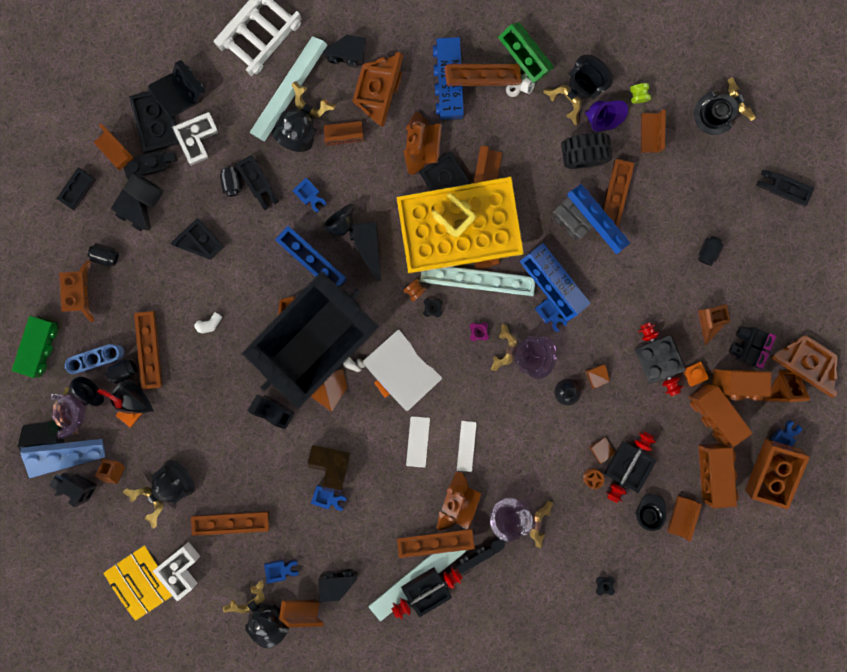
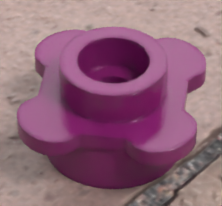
M487 323L470 324V339L473 342L488 340Z

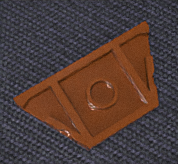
M397 52L395 56L387 59L383 57L375 62L362 64L352 102L381 127L385 125L404 55L401 52Z
M807 335L801 336L771 355V359L829 397L834 398L837 396V391H835L837 355Z

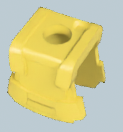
M448 193L447 197L468 216L466 221L455 230L436 211L432 210L431 212L433 218L439 224L444 225L449 234L458 237L472 223L475 215L470 211L472 207L464 200L460 202L454 195Z

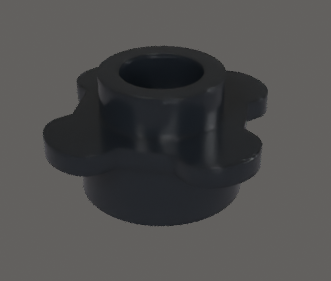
M426 298L424 300V316L429 317L433 315L440 317L442 315L440 310L442 305L441 299L430 300Z
M611 576L608 578L597 577L596 593L599 596L603 594L613 595L615 593L613 588L614 578Z

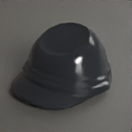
M349 204L331 215L325 221L324 229L333 235L344 236L353 223L351 214L354 205Z
M76 377L70 382L69 398L74 404L97 407L104 402L103 394L97 392L99 388L90 379Z
M645 495L636 509V518L644 530L657 531L667 521L666 504L658 495Z

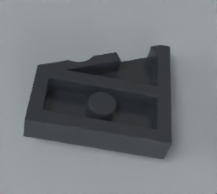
M198 218L170 243L175 247L210 260L224 248V245Z

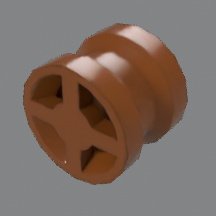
M417 278L403 291L405 294H409L410 300L414 302L427 289L420 285V281Z
M590 468L583 475L584 483L591 489H599L604 484V476L597 469Z

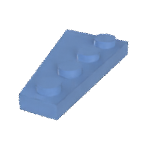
M97 439L23 447L20 454L29 478L105 458L106 452L103 440Z

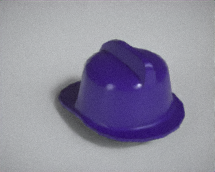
M600 100L594 102L590 109L585 110V114L588 116L587 118L591 123L592 129L595 132L614 129L624 122L628 114V107L621 100L608 102Z

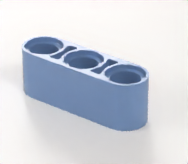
M110 344L72 356L65 361V369L71 374H77L119 361L124 357V349L118 344ZM112 348H114L117 353L115 358L111 357L110 350ZM94 354H96L98 357V362L96 364L92 361V356ZM76 360H77V361L79 362V364H80V367H79L78 370L75 369V367H74V362H75Z

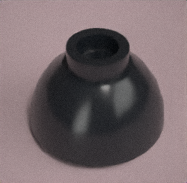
M564 379L556 385L554 395L560 404L569 406L575 404L580 399L581 389L574 380Z

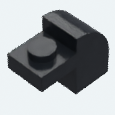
M258 394L248 409V412L252 415L264 418L273 426L285 430L295 414L292 410L274 399Z

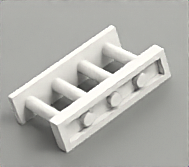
M249 0L213 42L222 51L230 49L249 65L246 71L252 77L254 73L258 74L262 70V64L292 30L296 31L299 28L302 19L300 13L296 11L291 16L274 0ZM263 5H268L287 22L280 31L259 14V10ZM250 20L257 21L274 36L267 45L247 29L246 24ZM238 34L245 36L261 50L254 60L234 43L233 39Z

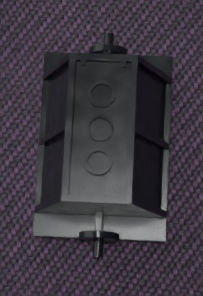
M321 271L241 353L267 379L260 388L265 391L272 384L299 409L379 327L355 301L361 291L356 289L349 295Z

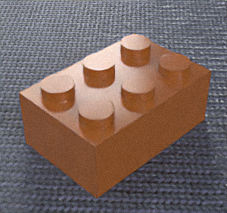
M713 369L712 385L718 386L726 398L743 400L744 397L751 400H763V396L771 397V372Z
M705 384L688 397L691 401L689 403L691 408L695 412L699 411L702 415L701 421L707 428L710 427L713 430L712 436L718 443L722 442L724 445L735 447L752 434L718 386Z
M765 439L745 488L746 493L751 499L789 510L810 457L802 449Z
M721 443L698 445L702 502L712 508L737 507L739 494L735 486V481L738 478L737 472L734 470V462L736 461L735 451L732 447Z

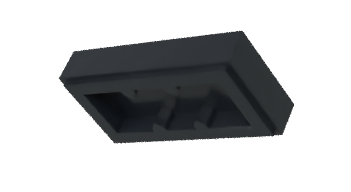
M78 167L57 197V200L75 210L96 178Z

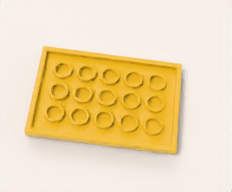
M511 177L397 197L409 274L524 255ZM448 193L454 195L460 202L462 200L467 202L472 207L470 211L475 215L472 223L458 237L449 234L446 227L439 224L433 218L431 212L432 210L436 211L455 230L466 221L468 216L447 197Z

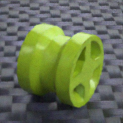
M648 83L630 87V92L633 94L632 104L651 100V95L648 94L650 88Z

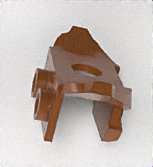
M418 112L413 114L406 127V130H408L406 150H403L407 172L412 175L419 172L425 164L438 163L440 154L439 144L442 135V124L429 125L422 114Z
M86 260L79 272H59L61 312L82 311L85 317L93 323L95 319L89 310L87 274L92 262Z
M455 472L446 490L447 495L442 510L439 511L438 531H443L455 523L469 530L482 494L468 487L462 472Z

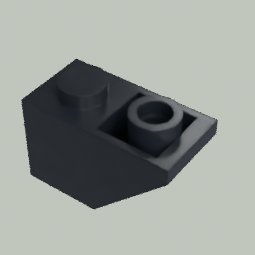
M345 35L326 48L323 55L329 63L339 64V62H344L349 67L357 68L358 65L362 66L367 44L366 38Z
M122 189L111 210L116 212L115 216L123 221L127 219L132 222L131 226L135 229L149 231L151 225L146 204L135 199Z
M353 569L342 570V573L334 574V571L323 572V575H320L318 579L320 603L340 601L357 581L358 572H353Z

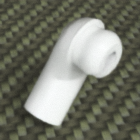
M214 312L209 321L199 320L195 323L194 327L199 333L213 332L223 316Z
M349 357L343 363L346 368L356 372L362 371L361 369L365 367L361 359H357L354 362Z

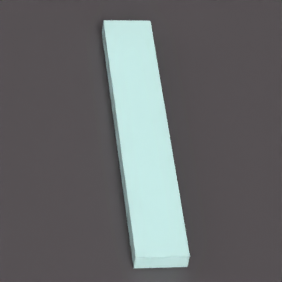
M313 36L311 37L249 133L265 142L282 112L286 110L295 96V91L291 84L294 81L300 86L303 84L327 47L324 41Z
M458 267L423 271L420 278L422 283L534 296L535 281L530 276Z
M467 550L429 555L369 605L370 610L381 622L392 613L393 602L399 604L400 598L407 600L401 586L435 567L439 574Z

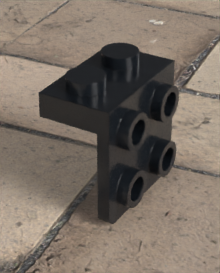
M181 59L175 63L171 74L149 84L148 91L169 117H174L202 102L205 88L195 78L191 68L185 65Z

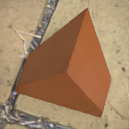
M727 304L698 310L706 346L725 324L731 323Z
M343 369L336 370L311 396V398L331 412L347 389Z
M780 370L771 386V397H764L762 401L797 402L809 401L810 397L799 376L790 370Z

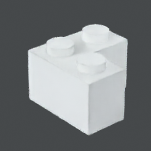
M209 112L173 127L190 166L208 159L201 140L218 134Z
M189 542L153 570L154 574L176 601L190 592L197 584L187 568L201 556Z

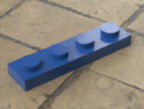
M582 184L567 194L616 254L630 244L625 234L619 230L614 221L609 218L600 204L594 200Z

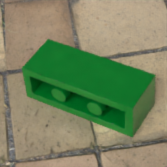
M520 22L511 24L498 36L499 40L533 83L543 79L555 68Z
M29 316L11 371L32 378L41 377L47 369L45 362L52 353L53 347L51 344L59 331L57 322L39 316Z

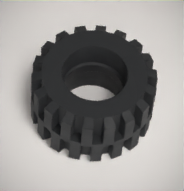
M588 133L573 136L561 142L564 167L569 169L595 167L606 164L613 159L609 134Z

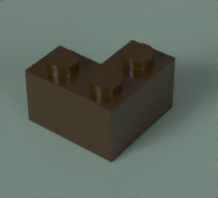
M312 445L307 463L308 468L326 471L322 485L323 491L342 494L350 453Z

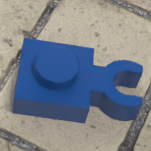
M307 178L292 190L305 205L311 202L312 209L317 213L320 212L316 208L318 202H321L324 206L327 205L324 199L316 197L320 192Z
M548 298L534 308L546 324L550 321L552 322V329L555 332H559L556 326L558 322H561L564 326L567 325L566 320L558 317L559 311Z
M789 419L785 423V429L781 430L778 428L769 440L793 446L797 441L793 436L799 434L802 431V427L797 425L794 429H791L794 422Z
M317 484L311 504L328 510L330 505H334L335 509L343 511L344 507L338 505V501H346L347 497L344 495L334 496L333 492L323 491L322 485Z
M283 560L264 563L267 584L284 581L287 574L290 576L299 575L298 570H291L293 565H298L297 561L291 560L286 565H284Z

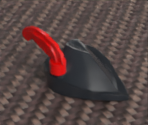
M123 381L118 384L112 394L102 389L97 390L99 394L108 397L112 406L119 412L136 414L154 411L142 389L131 381Z

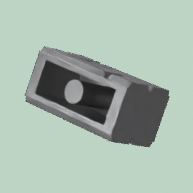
M569 197L551 213L554 216L552 218L553 221L559 226L563 225L567 229L566 234L573 240L575 238L580 240L593 227Z

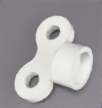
M526 73L521 75L522 83L520 85H507L506 92L510 97H516L520 91L527 94L533 91L535 83L531 81Z

